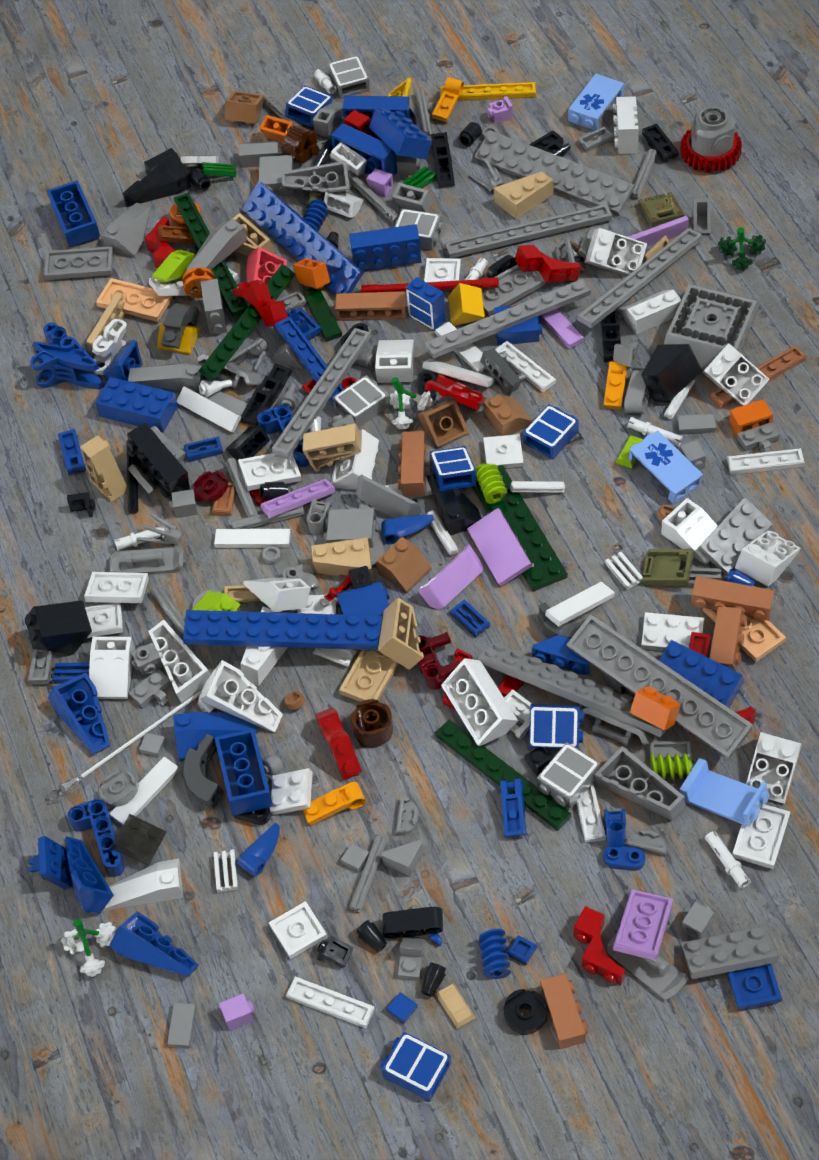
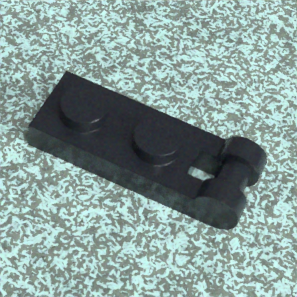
M657 123L642 129L643 136L657 151L662 162L679 156L677 148Z

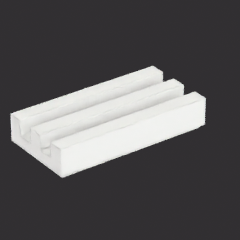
M619 552L618 556H612L610 560H605L606 566L627 590L642 582V575L622 552ZM614 563L620 568L621 572L631 581V583H629L625 579V577L619 572V570L614 566Z
M234 849L230 850V852L222 851L219 854L218 852H213L217 893L238 890ZM227 858H231L232 886H229ZM219 859L223 861L225 887H221Z

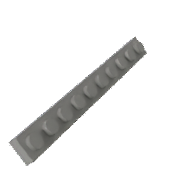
M603 204L445 242V248L449 259L610 221L612 220V214L608 205Z
M691 228L686 229L580 313L578 321L593 328L702 240V234Z
M583 279L427 341L425 342V347L434 359L591 295V290Z
M354 328L272 447V454L289 459L302 440L304 433L308 431L370 340V332Z

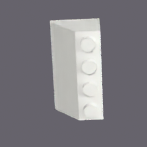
M464 658L441 684L478 746H482L505 735L518 722V719L480 660Z

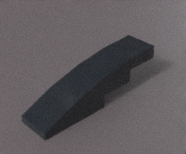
M447 132L431 134L438 187L455 185Z
M618 308L601 320L604 362L613 361L614 345L621 344Z
M274 364L269 376H265L260 388L255 389L241 416L242 421L258 425V414L272 407L292 373L290 368Z

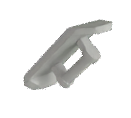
M201 355L196 360L198 363H205L210 355ZM233 361L228 362L224 368L236 373L235 379L219 373L216 377L220 381L230 379L234 389L240 388L243 377L247 386L261 385L262 382L259 373Z
M362 474L359 476L356 493L363 502L394 518L420 515L422 508L418 503Z
M181 547L116 551L110 556V572L148 573L149 575L174 573L183 567V549Z
M588 707L580 710L584 711V715L589 714L596 717L592 732L600 733L619 741L622 745L629 746L633 733L639 736L643 745L654 740V734ZM602 721L627 730L626 735L602 726Z
M617 933L608 943L607 954L663 1000L674 996L689 980L686 973L678 971L660 955H658L657 961L614 951L613 947Z

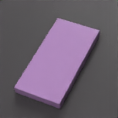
M499 508L467 528L501 587L533 566Z
M631 889L613 950L657 961L673 899Z

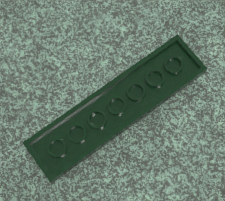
M499 466L498 470L507 489V494L495 504H488L485 501L481 486L476 477V486H472L487 514L497 508L501 510L533 565L522 573L532 591L534 592L568 578V573L520 493L511 492L510 485L512 480L504 466Z

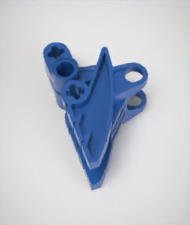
M56 323L46 324L43 331L48 344L33 342L36 355L30 361L32 369L37 371L43 369L36 377L38 386L46 388L66 381L86 388H103V381L93 372L99 369L98 363L90 357L73 337L67 336L65 328L58 326ZM36 361H39L40 364H39V365H35L34 363H35ZM44 378H49L46 382H40Z

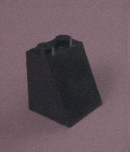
M689 344L657 345L641 376L654 401H671L701 373L702 369Z
M83 601L34 606L25 617V624L32 648L37 650L74 655L92 632Z

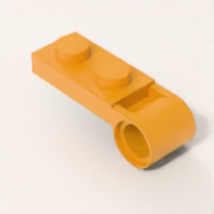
M451 77L446 79L444 91L432 113L433 119L447 123L463 91L464 81Z
M609 362L604 408L622 410L628 366L622 365L619 362Z
M350 782L311 801L310 808L303 809L308 824L312 826L346 808L358 809L366 803L359 783Z

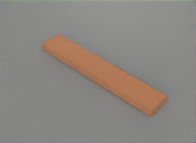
M795 345L756 368L771 381L806 361L807 356ZM721 388L710 393V399L720 409L736 401Z

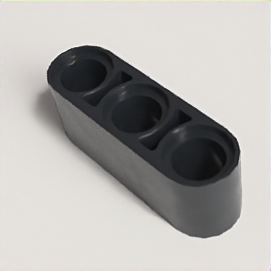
M440 907L392 911L382 915L383 937L396 939L437 934L443 931V909Z

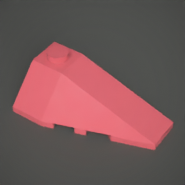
M261 247L256 248L248 255L246 278L248 283L258 280V282L266 281L267 284L282 263L287 266V260Z

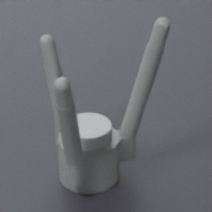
M485 159L484 161L493 175L489 179V185L472 174H469V177L487 188L489 192H492L495 187L505 183L496 167L492 168L488 160Z
M257 338L248 347L233 355L228 362L250 350L253 355H259L253 368L256 371L266 355V341L262 338Z
M151 513L150 516L168 528L162 531L151 526L142 525L144 529L161 534L162 539L137 537V541L161 543L168 546L170 544L177 545L181 531L176 530V526Z

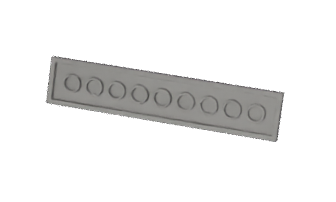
M489 130L474 156L478 162L486 164L484 160L487 159L492 167L495 166L499 170L520 178L543 172L553 179L554 191L593 206L607 204L610 212L617 215L621 214L635 189L634 184Z
M591 614L567 643V647L632 693L635 694L636 691L649 686L655 688L657 692L674 698L675 701L681 704L675 722L728 759L731 758L754 727L753 724Z
M494 642L478 657V660L485 666L659 737L665 733L664 730L631 714L633 697L628 694H620L611 687L601 686L591 679L581 678L574 672H567L556 665L544 663L539 658L530 657L522 651L507 648L502 643Z

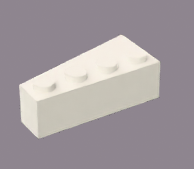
M636 96L616 97V104H613V114H616L613 115V124L617 125L614 126V136H617V138H614V147L618 148V154H638L639 128Z
M264 606L261 612H274ZM247 646L240 663L244 677L251 684L259 686L288 647Z
M162 620L148 632L180 702L183 703L202 690L211 675L187 645L183 644V641L166 621Z

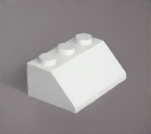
M663 290L623 307L618 312L636 335L673 319L681 299L674 290Z
M363 429L360 430L362 434L361 452L345 460L338 459L335 462L331 484L335 488L356 490L358 478L361 474L372 480L371 476L375 466L379 440Z

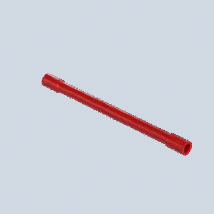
M498 277L427 282L439 290L455 289L459 283L484 289L499 288ZM409 283L361 285V293L406 292L405 287Z

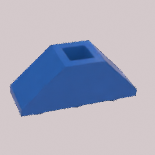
M557 635L533 645L532 657L539 658L544 663L556 665L561 669L565 668L577 674L589 675L590 663L567 647V643L571 638Z

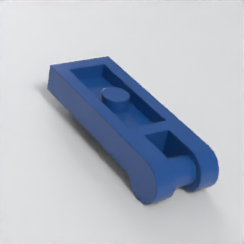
M76 430L58 433L68 475H72L80 470L81 472L86 471Z
M517 778L511 782L503 780L500 782L504 836L506 838L525 836L527 831L522 778ZM515 789V794H509L510 790Z

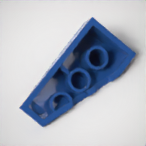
M85 672L53 687L48 699L58 715L90 753L94 755L108 748L110 742L101 714V705H99L97 698V689Z
M189 712L173 715L179 761H185L189 748L197 751L200 741L207 734L218 737L254 729L255 734L258 733L257 725L229 713Z
M66 836L64 842L75 895L81 904L80 907L85 912L100 914L114 894L83 841Z
M138 911L119 926L109 945L119 955L186 976H190L198 968L199 965L183 949L175 948L171 944L172 939L168 935L164 937L158 931L159 926Z

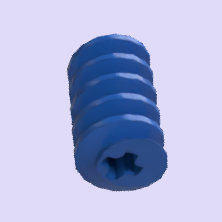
M319 199L312 200L302 217L318 232L328 215L326 203Z
M491 929L479 936L480 950L482 951L481 958L483 959L482 966L484 967L483 973L488 978L501 979L511 973L507 969L510 967V962L506 961L509 959V955L505 953L508 948L504 945L506 938L503 937L505 935V930Z

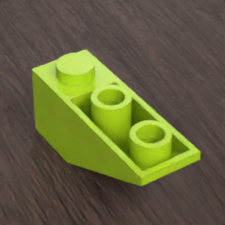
M184 250L171 252L154 272L152 278L158 279V282L168 283V281L183 277L186 268L193 260L195 254Z

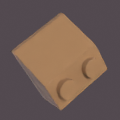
M233 91L225 101V119L233 123L240 121L248 125L256 124L260 119L264 95Z
M498 394L484 401V416L500 436L513 435L528 427L533 421L513 397Z
M448 399L417 414L425 433L437 448L469 433L455 399Z
M403 537L377 560L378 574L406 594L432 570V567L419 549Z

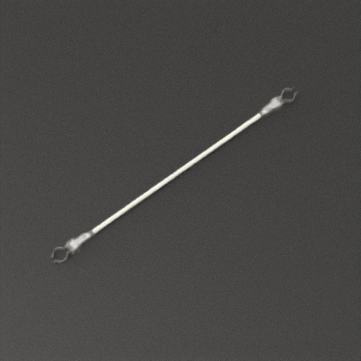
M242 660L234 661L232 666L241 670L240 663ZM202 690L83 774L75 776L69 781H64L60 784L58 790H51L46 799L50 800V804L60 801L61 795H67L72 792L73 788L79 785L84 777L199 697ZM60 792V796L57 799H50L51 794Z

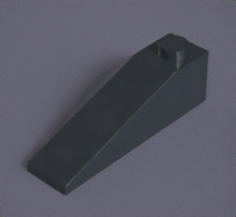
M174 152L161 159L156 168L152 171L148 170L146 172L147 175L141 181L137 180L122 194L125 206L129 207L135 203L141 204L178 194L191 187L187 171L178 154Z
M433 474L426 476L443 524L450 536L468 531V527L482 519L477 507L460 489L439 491Z

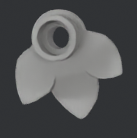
M301 564L296 568L288 567L283 571L282 578L301 579L311 589L318 588L319 586L317 578L313 575L315 572L313 566Z

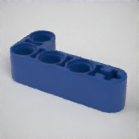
M279 405L259 413L257 419L259 426L263 428L267 435L278 431L282 434L294 416L288 406ZM302 438L292 454L298 466L306 467L310 463L303 453Z
M94 799L72 807L68 811V818L73 829L80 832L93 828L102 862L107 873L113 877L121 875L124 872L125 865L105 802L101 799ZM113 858L115 859L114 864H112L111 859Z

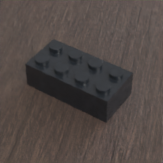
M146 423L127 433L130 457L134 461H138L141 470L149 474L151 482L155 486H159L165 498L168 497L172 500L171 493L190 490L188 472Z

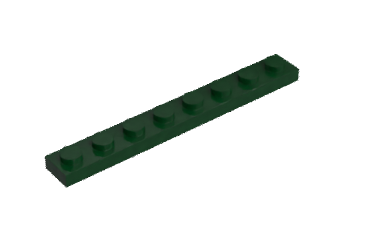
M451 720L445 722L435 732L438 739L499 786L503 780L511 782L517 778H522L524 805L557 831L571 818V813L548 795L543 794L538 787L483 745L478 746L473 737ZM515 789L510 790L509 794H515Z

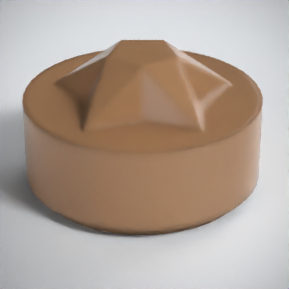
M667 504L662 505L657 511V517L662 522L674 508Z
M295 691L285 697L284 703L287 709L296 710L303 706L305 698L301 692Z

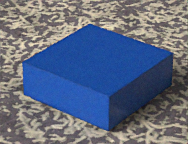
M518 935L507 954L509 957L527 965L536 951L537 945Z
M400 992L387 1007V1012L405 1024L418 1008V1005Z

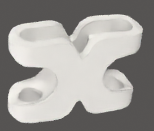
M113 319L105 328L103 336L99 335L92 346V352L96 354L94 360L98 365L101 362L105 364L104 367L93 371L94 373L105 375L107 366L111 364L120 348L126 345V342L122 340L126 333L127 324L125 321ZM116 326H121L118 331L113 329Z

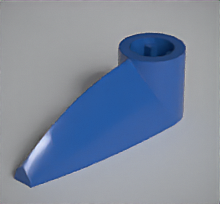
M417 515L384 520L381 523L382 541L386 544H394L400 537L417 532L434 520V516Z
M277 823L265 831L241 855L238 861V866L253 877H257L263 871L266 862L276 847L280 826Z

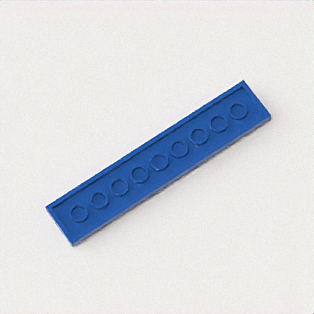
M258 181L242 210L298 261L308 258L326 263L330 283L326 284V286L335 294L351 293L364 272L271 189Z
M186 610L183 644L378 650L382 616Z

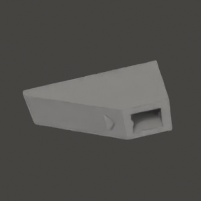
M334 101L319 109L313 118L316 135L329 137L334 126L339 124L343 117V103Z

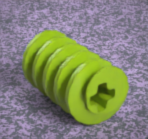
M487 463L478 465L475 468L476 477L481 486L485 501L488 504H495L507 494V489L500 476L498 466Z
M650 753V769L658 775L661 774L664 780L667 774H670L672 780L678 774L680 780H682L683 775L686 774L688 777L692 770V754L690 759H688L687 754L684 753L680 759L678 753H675L672 759L670 754L667 753L665 759H663L662 754L659 753L657 759H655L653 753Z

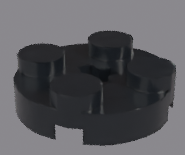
M519 989L507 997L504 1006V1019L513 1031L518 1032L520 1035L534 1033L541 1029L547 1021V1003L538 992ZM521 1008H530L529 1015H521Z

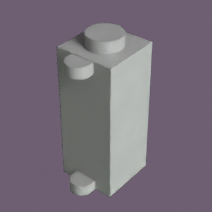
M278 142L239 144L241 168L259 167L260 157L283 156L282 148H279Z

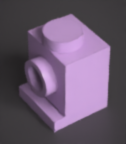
M504 96L503 100L489 103L487 113L489 118L492 117L494 123L502 122L513 118V106L508 97Z

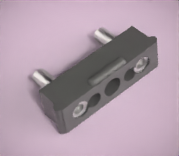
M494 348L483 351L480 362L508 394L517 390L521 381L526 378V374L516 375L503 359L507 357V352L498 353Z

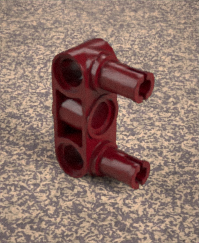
M448 632L432 638L420 635L418 637H420L421 642L418 645L420 652H423L424 658L417 664L428 687L432 690L442 688L441 684L461 662L458 660L446 666H440L435 649L451 644Z

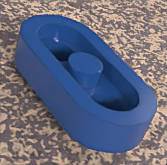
M608 846L603 852V861L611 868L637 871L645 865V854L639 848ZM616 853L617 856H611L610 854ZM634 855L638 856L637 859H633L631 857Z

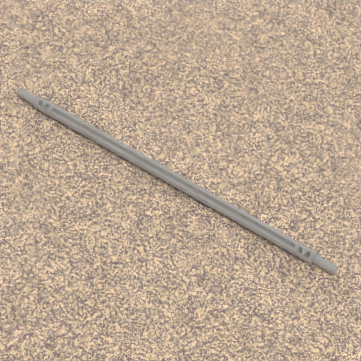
M261 89L256 90V94L264 95V104L278 117L293 122L295 126L301 125L299 122L285 117V109L270 95H266ZM318 141L317 146L319 147V154L324 145ZM330 155L327 159L329 164L337 162ZM349 170L350 184L396 225L399 215Z

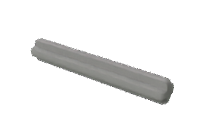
M417 88L415 95L422 132L430 136L432 133L424 89Z
M649 149L634 184L635 189L631 194L632 198L638 199L641 195L657 156L655 149Z
M228 458L225 464L247 517L258 515L236 460Z
M302 505L271 518L262 513L234 520L231 524L233 529H248L304 515V508Z
M155 586L151 589L152 595L184 636L185 619L161 587Z
M378 835L374 840L350 904L352 911L360 912L362 910L381 859V852L384 851L387 843L386 838Z

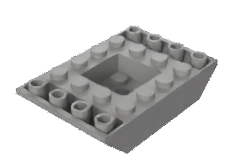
M689 284L668 329L664 345L689 344L702 369L701 372H703L728 343L740 353L761 301Z

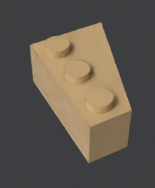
M539 172L494 188V203L515 219H518L553 195V179L545 173Z
M241 213L232 218L244 226L247 241L237 248L235 252L248 256L258 247L271 253L275 252L271 240Z
M356 423L304 433L303 453L316 473L325 465H334V461L338 459L345 460L360 453L362 434Z
M97 435L80 446L91 482L110 502L127 492V485L112 455L111 446L108 441L102 440Z
M368 537L311 546L316 574L338 577L340 575L347 576L349 570L367 566L371 581H374Z
M400 598L395 599L384 609L378 651L410 670L424 658V655L419 650L418 644L421 641L415 631L417 622L414 607Z

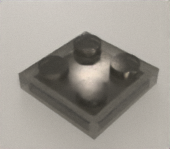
M129 814L111 848L149 866L167 831Z

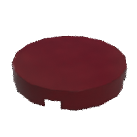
M214 470L215 472L211 473L208 471L198 477L194 483V494L198 501L211 503L224 495L228 488V480L222 472Z

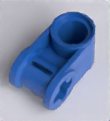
M604 809V827L606 828L607 843L610 846L620 847L625 844V809H621V811H608Z

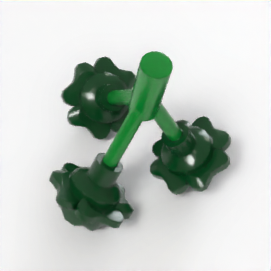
M740 227L737 229V238L735 240H731V237L728 236L727 238L721 237V241L718 242L719 251L724 256L734 255V252L737 251L736 243L739 242L740 252L738 253V258L732 261V265L736 266L737 270H745L753 262L752 259L745 257L743 242L748 243L747 250L750 251V254L759 255L762 250H765L766 240L763 239L762 235H753L752 239L745 238L744 228Z

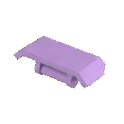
M469 544L466 545L463 551L433 579L420 587L419 593L429 607L437 610L442 609L483 571L482 563Z

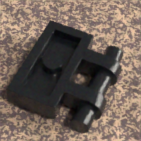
M553 130L529 144L557 156H563L571 149L568 143L564 146L562 145L563 138Z

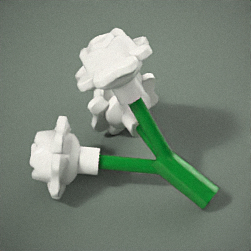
M394 377L391 382L396 390L390 394L391 400L389 403L393 405L394 409H399L398 417L391 422L393 425H396L397 429H407L413 420L405 416V411L403 410L405 406L410 405V397L417 402L418 411L430 408L433 399L429 391L424 392L420 396L403 389L399 379Z
M75 919L73 921L75 929L66 931L61 939L64 951H69L73 955L76 952H83L85 948L86 962L80 967V972L86 973L87 976H96L101 973L105 961L94 959L93 953L90 952L86 935H95L97 937L96 942L100 943V947L104 948L110 945L116 933V928L112 926L111 922H107L105 924L101 923L100 929L89 930L85 929L80 919Z

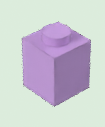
M375 168L367 177L368 187L376 194L386 197L393 188V176L390 173Z
M244 993L219 1003L229 1031L254 1021L251 1013L255 1012L251 999L246 1000Z

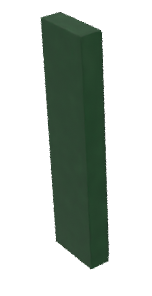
M314 288L303 290V296L307 300V304L317 324L321 327L325 341L342 337V332L321 290Z

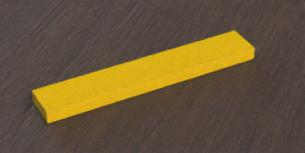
M535 82L464 85L458 101L504 99V96H507L508 99L536 97ZM440 86V97L444 91V86Z

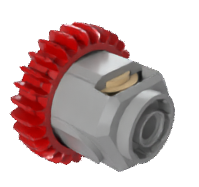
M716 106L706 107L697 112L691 130H687L681 140L680 151L684 163H687L689 167L692 166L693 170L698 168L699 172L704 170L705 173L707 171L712 173L717 171L719 173L721 169L726 171V167L731 169L732 165H736L741 156L742 142L738 133H734V118L728 115L724 109Z

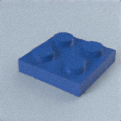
M771 964L727 972L738 1011L782 1001Z

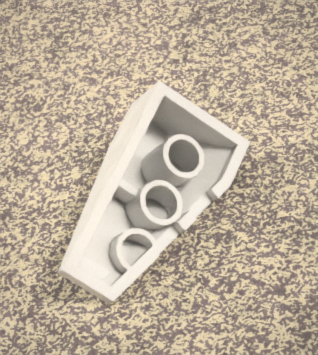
M223 660L206 681L198 698L219 710L275 733L283 715L257 690L253 683L251 684L244 677L240 669Z
M179 858L157 862L110 885L109 888L114 896L103 911L183 898Z

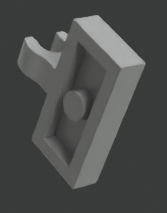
M771 422L737 434V439L745 451L759 446L762 453L771 452L769 449L772 447L771 442L779 440V433Z
M157 669L128 694L141 708L153 699L164 706L169 702L165 698L167 695L164 690L172 683L163 672Z

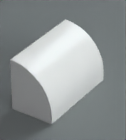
M340 142L331 151V158L337 162L346 161L348 170L357 176L364 173L367 160L348 146Z
M342 191L335 193L325 192L324 202L327 205V210L352 218L359 212L363 199Z

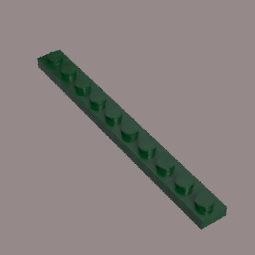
M188 192L173 199L199 250L210 232ZM222 260L211 271L214 274V278L218 279L220 293L232 316L235 317L243 314L248 305L244 298L234 296L232 289L238 286L225 261Z
M283 263L267 282L271 299H275V301L295 276V273ZM252 304L249 305L198 372L211 382L215 380L262 319Z

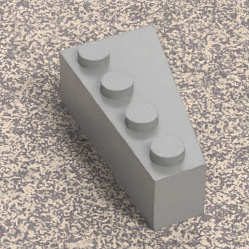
M623 746L594 774L596 785L671 821L686 807L684 795Z

